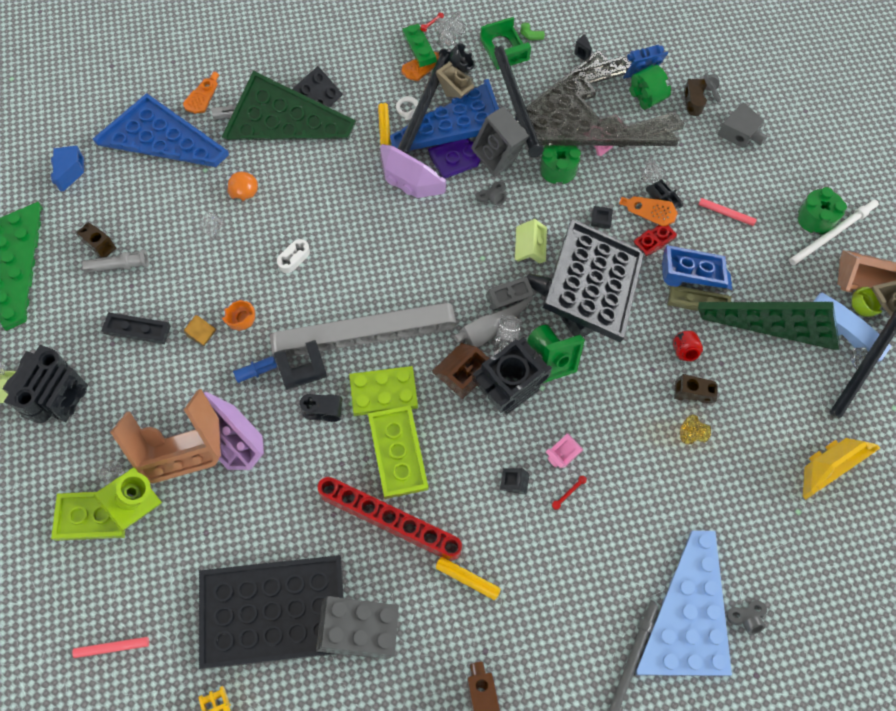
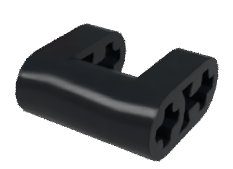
M316 340L305 343L311 363L295 368H290L285 350L274 352L286 390L327 378Z

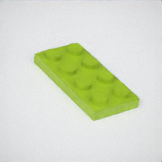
M411 405L368 413L384 499L429 490Z

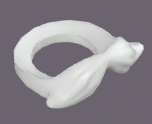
M410 96L403 97L398 100L396 110L401 116L405 117V120H409L412 118L419 101ZM404 102H411L415 108L409 112H404L400 109V105Z

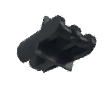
M663 179L646 187V191L652 199L670 201L674 204L675 208L683 207V202L676 194L677 190L672 191Z

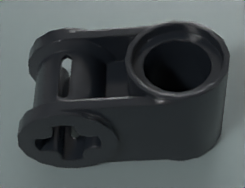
M306 394L300 399L301 414L307 420L340 421L343 398L333 394Z

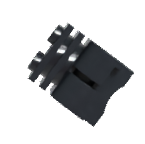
M522 337L520 340L515 339L499 353L482 363V367L474 372L472 380L484 395H488L491 403L500 413L504 412L506 416L540 390V385L548 379L552 371V367L548 366L540 356L535 358L536 352L526 342L525 337ZM507 376H512L513 378L518 379L519 381L511 382L507 381L504 378Z
M39 345L35 353L25 352L20 360L17 371L7 380L2 389L8 394L4 403L18 411L22 418L35 423H44L53 416L55 419H60L66 423L69 417L74 414L79 400L86 394L88 384L69 366L57 351Z

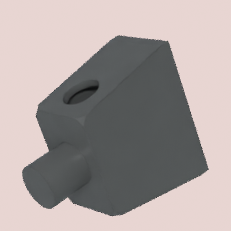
M744 102L722 123L717 134L742 148L746 147L751 141L761 146L768 137L760 131L764 120Z

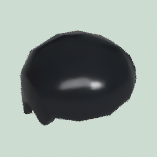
M458 43L451 50L449 61L453 67L463 73H468L475 67L472 53L467 54L465 52L466 45Z

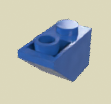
M77 145L53 148L51 181L53 184H56L61 192L65 191L84 173V157Z

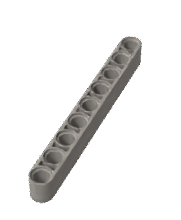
M444 303L277 331L270 335L272 356L275 358L274 352L285 350L287 357L308 354L305 343L316 340L319 351L322 352L450 330L456 327L457 322L453 305Z

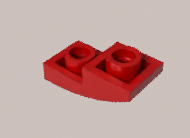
M658 225L651 231L648 229L635 239L633 243L640 250L644 251L645 256H648L677 237V233L669 225Z

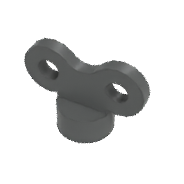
M704 74L703 76L707 84L706 89L712 91L717 102L721 101L717 91L720 84L719 77L715 74Z
M495 182L489 190L478 192L476 200L482 203L490 200L496 206L502 205L507 197L504 192L506 190L505 183Z
M755 600L745 609L738 607L730 608L727 612V619L733 625L743 624L749 635H755L766 627L761 618L766 615L767 607L763 602ZM758 607L761 611L758 612L754 608ZM733 614L739 615L740 618L733 617Z

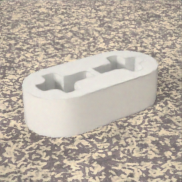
M303 239L295 240L278 256L277 264L281 272L290 273L294 271L309 256L310 249L308 243ZM304 247V251L299 250L297 252V248L302 249ZM284 261H285V262H289V261H290V264H289V265H288V264H283V262H284Z

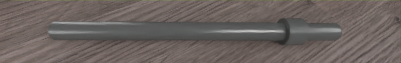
M652 602L649 603L644 618L640 619L637 627L639 632L608 711L620 710L647 636L653 630V620L659 606Z

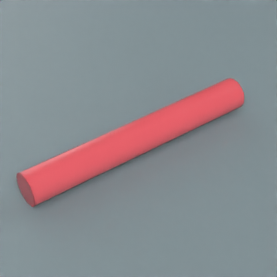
M703 198L700 199L698 204L751 226H754L757 220Z
M142 637L74 648L72 654L73 658L148 647L149 638Z

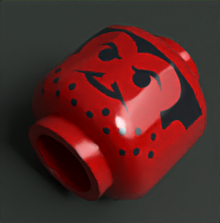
M682 331L672 341L674 351L682 361H694L703 352L701 340L694 331Z

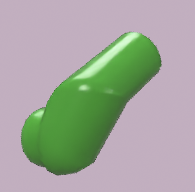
M529 23L521 24L520 33L528 40H544V31H532Z

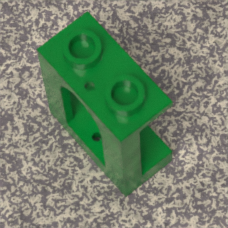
M514 17L481 26L480 41L497 70H500L494 54L495 47L492 43V40L497 36L507 38L512 45L511 48L505 49L510 66L530 60L531 46L529 42L523 43L513 27Z

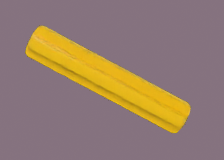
M380 103L378 105L380 145L391 146L388 104Z
M440 557L436 564V569L493 600L498 598L501 591L500 587L444 557Z

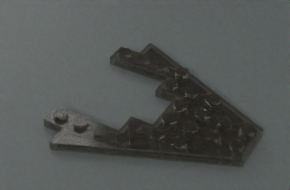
M600 50L596 51L526 106L540 145L618 146L621 148L626 146H677L679 139L673 132L683 129L685 123L675 112L626 126L617 114L600 119L585 101L596 96L597 91L591 84L624 75L631 65L624 56L608 60ZM515 115V120L519 123L517 115Z

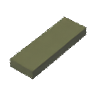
M670 286L667 305L698 311L699 302H731L732 296L682 286Z

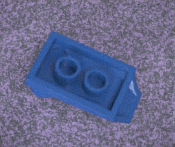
M666 246L662 260V274L666 284L669 286H680L682 282L732 290L731 274L727 270L725 256L675 246Z

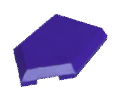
M469 138L440 144L428 149L429 156L441 177L446 179L478 167L481 160L471 149L473 141H469Z

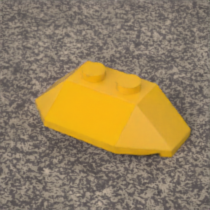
M845 438L839 443L837 440H834L825 447L827 449L825 453L822 454L818 451L808 458L811 462L804 467L803 498L805 500L879 450L880 447L877 444Z

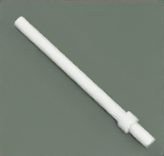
M872 200L865 206L857 208L850 217L790 258V264L796 265L857 220L864 219L871 210L879 205L878 201Z

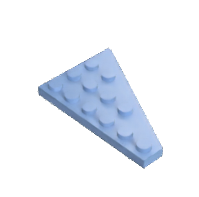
M715 531L690 532L677 569L669 584L667 594L663 599L659 614L655 619L653 630L649 634V639L643 649L639 664L635 669V675H732Z

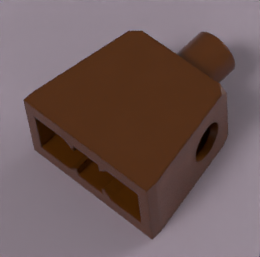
M484 662L470 664L471 676L467 677V688L471 711H500L492 673L485 672Z

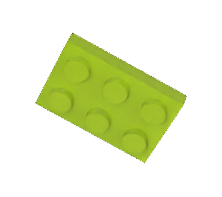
M413 366L349 374L354 416L368 415V413L411 405V409L418 408Z
M96 492L57 493L51 534L52 540L125 538V530L121 532L94 497Z

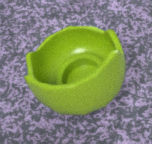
M870 287L858 288L853 293L851 304L857 314L863 317H872L882 313V310H880L882 305Z

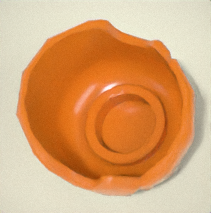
M236 172L228 180L227 192L232 199L239 198L245 201L252 198L257 192L258 182L250 173Z
M239 300L233 302L224 310L225 317L222 320L233 330H246L254 323L255 308L248 301Z

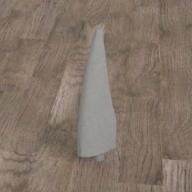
M533 296L505 310L480 317L464 326L459 331L460 333L454 335L455 341L459 343L465 340L468 345L477 348L484 345L511 324L531 302Z

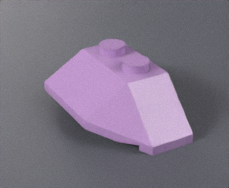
M384 144L380 146L385 180L390 185L397 186L406 194L416 198L440 195L446 192V180L443 177H439L427 165L394 146Z
M204 392L219 418L221 450L219 461L227 470H251L264 454L262 435L234 405L208 392Z

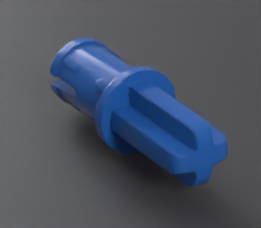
M269 357L256 363L252 361L251 365L234 370L233 373L236 381L241 383L255 376L258 378L260 374L277 368V363L274 357Z

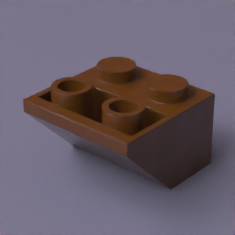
M460 343L432 370V373L459 397L464 399L477 386L472 380L473 373L480 369L482 363L488 360L489 357L475 346Z

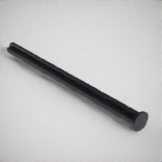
M496 46L494 54L520 126L529 135L526 140L529 148L528 155L533 158L539 157L544 152L543 146L539 144L505 49L503 46Z
M443 48L439 51L437 63L399 144L398 149L408 154L438 87L439 79L436 71L449 62L451 52L449 49Z
M896 310L830 410V414L835 418L839 419L843 416L896 334Z

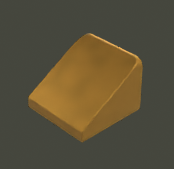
M197 315L192 318L184 329L188 338L203 346L206 345L216 331L213 326Z

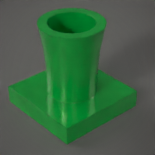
M549 325L538 326L531 332L527 343L542 356V360L548 366L552 367L550 376L543 383L577 372L585 342L581 335L560 341Z

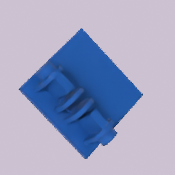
M659 44L631 51L630 54H627V59L632 64L623 76V79L631 78L633 74L650 65L654 66L657 64L660 66L668 55V51L664 52V47Z

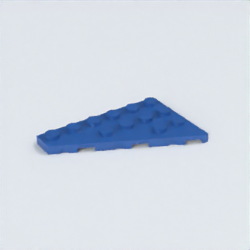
M485 79L484 84L474 88L462 98L451 99L452 102L445 107L439 106L436 110L427 113L409 151L477 137L486 117L499 109L489 79ZM408 125L401 131L390 135L391 144L398 149Z
M147 93L93 138L94 143L98 146L217 167L229 156L228 150Z

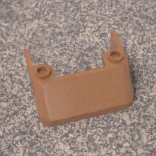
M842 251L837 282L841 286V290L853 293V290L868 286L872 288L875 285L896 281V262L851 251Z
M202 389L196 391L184 408L195 430L164 438L162 433L154 427L141 429L129 411L124 414L110 432L138 473L146 476L150 483L161 482L213 467L220 459L219 418Z

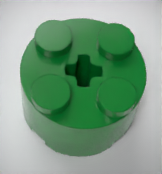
M656 64L631 76L632 86L629 88V91L633 97L638 98L641 108L646 110L669 98L671 86H667L666 80L668 77L665 71Z
M558 137L544 146V152L541 155L540 173L546 181L552 184H556V182L566 184L576 176L581 151L575 144L567 141L564 137Z
M829 187L814 190L798 210L799 216L797 217L798 222L806 231L810 233L818 232L819 235H824L833 229L843 217L847 204Z

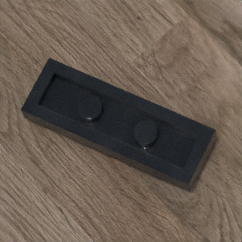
M108 312L101 331L106 335L165 345L171 325L169 322Z

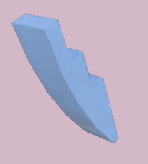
M823 292L819 293L813 302H833L838 334L843 335L855 349L863 348L868 353L880 334L841 303ZM888 344L887 348L885 349V351L883 352L878 361L883 360L889 349L892 347L890 344Z

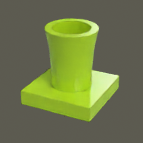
M134 467L94 493L95 499L121 532L162 503L151 489L148 478L138 473Z

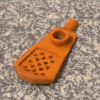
M434 52L436 55V59L438 60L439 52ZM416 59L402 65L401 72L407 79L418 82L435 67L436 63L419 67Z
M213 72L210 78L204 79L183 102L186 111L194 114L205 113L218 85L216 80L219 74L217 72Z
M633 196L631 199L621 197L619 202L620 205L627 206L629 212L660 226L675 223L678 215L674 204L670 201ZM638 203L642 204L640 209H636Z

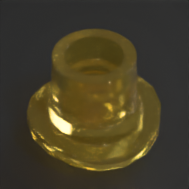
M694 414L686 418L680 429V439L688 445L693 444L695 441L705 443L711 435L710 425L701 423L698 416Z

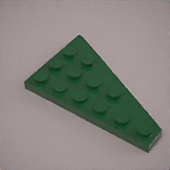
M253 71L222 138L225 140L349 139L356 120Z
M699 302L698 311L702 320L832 350H839L840 348L833 302Z

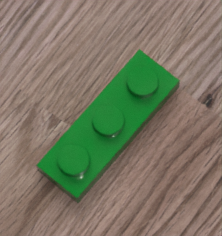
M419 23L402 28L403 35L419 67L436 63V55L425 34L420 30Z

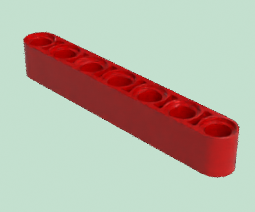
M324 477L319 481L317 486L318 492L325 502L439 557H444L449 561H455L460 557L462 543L458 537L337 479ZM327 486L335 487L334 491L330 494L323 492ZM347 495L355 497L354 501L348 504L344 503L343 499ZM367 505L375 507V510L371 513L363 511ZM391 514L396 518L392 523H386L383 521L384 517ZM407 524H413L416 530L412 533H406L404 527ZM427 534H434L437 540L433 543H427L424 537ZM455 544L458 550L455 553H448L445 550L446 545Z

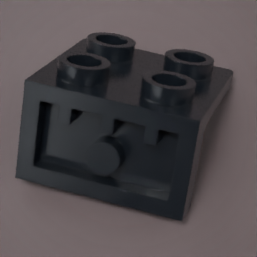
M319 66L292 89L327 107H331L343 95Z

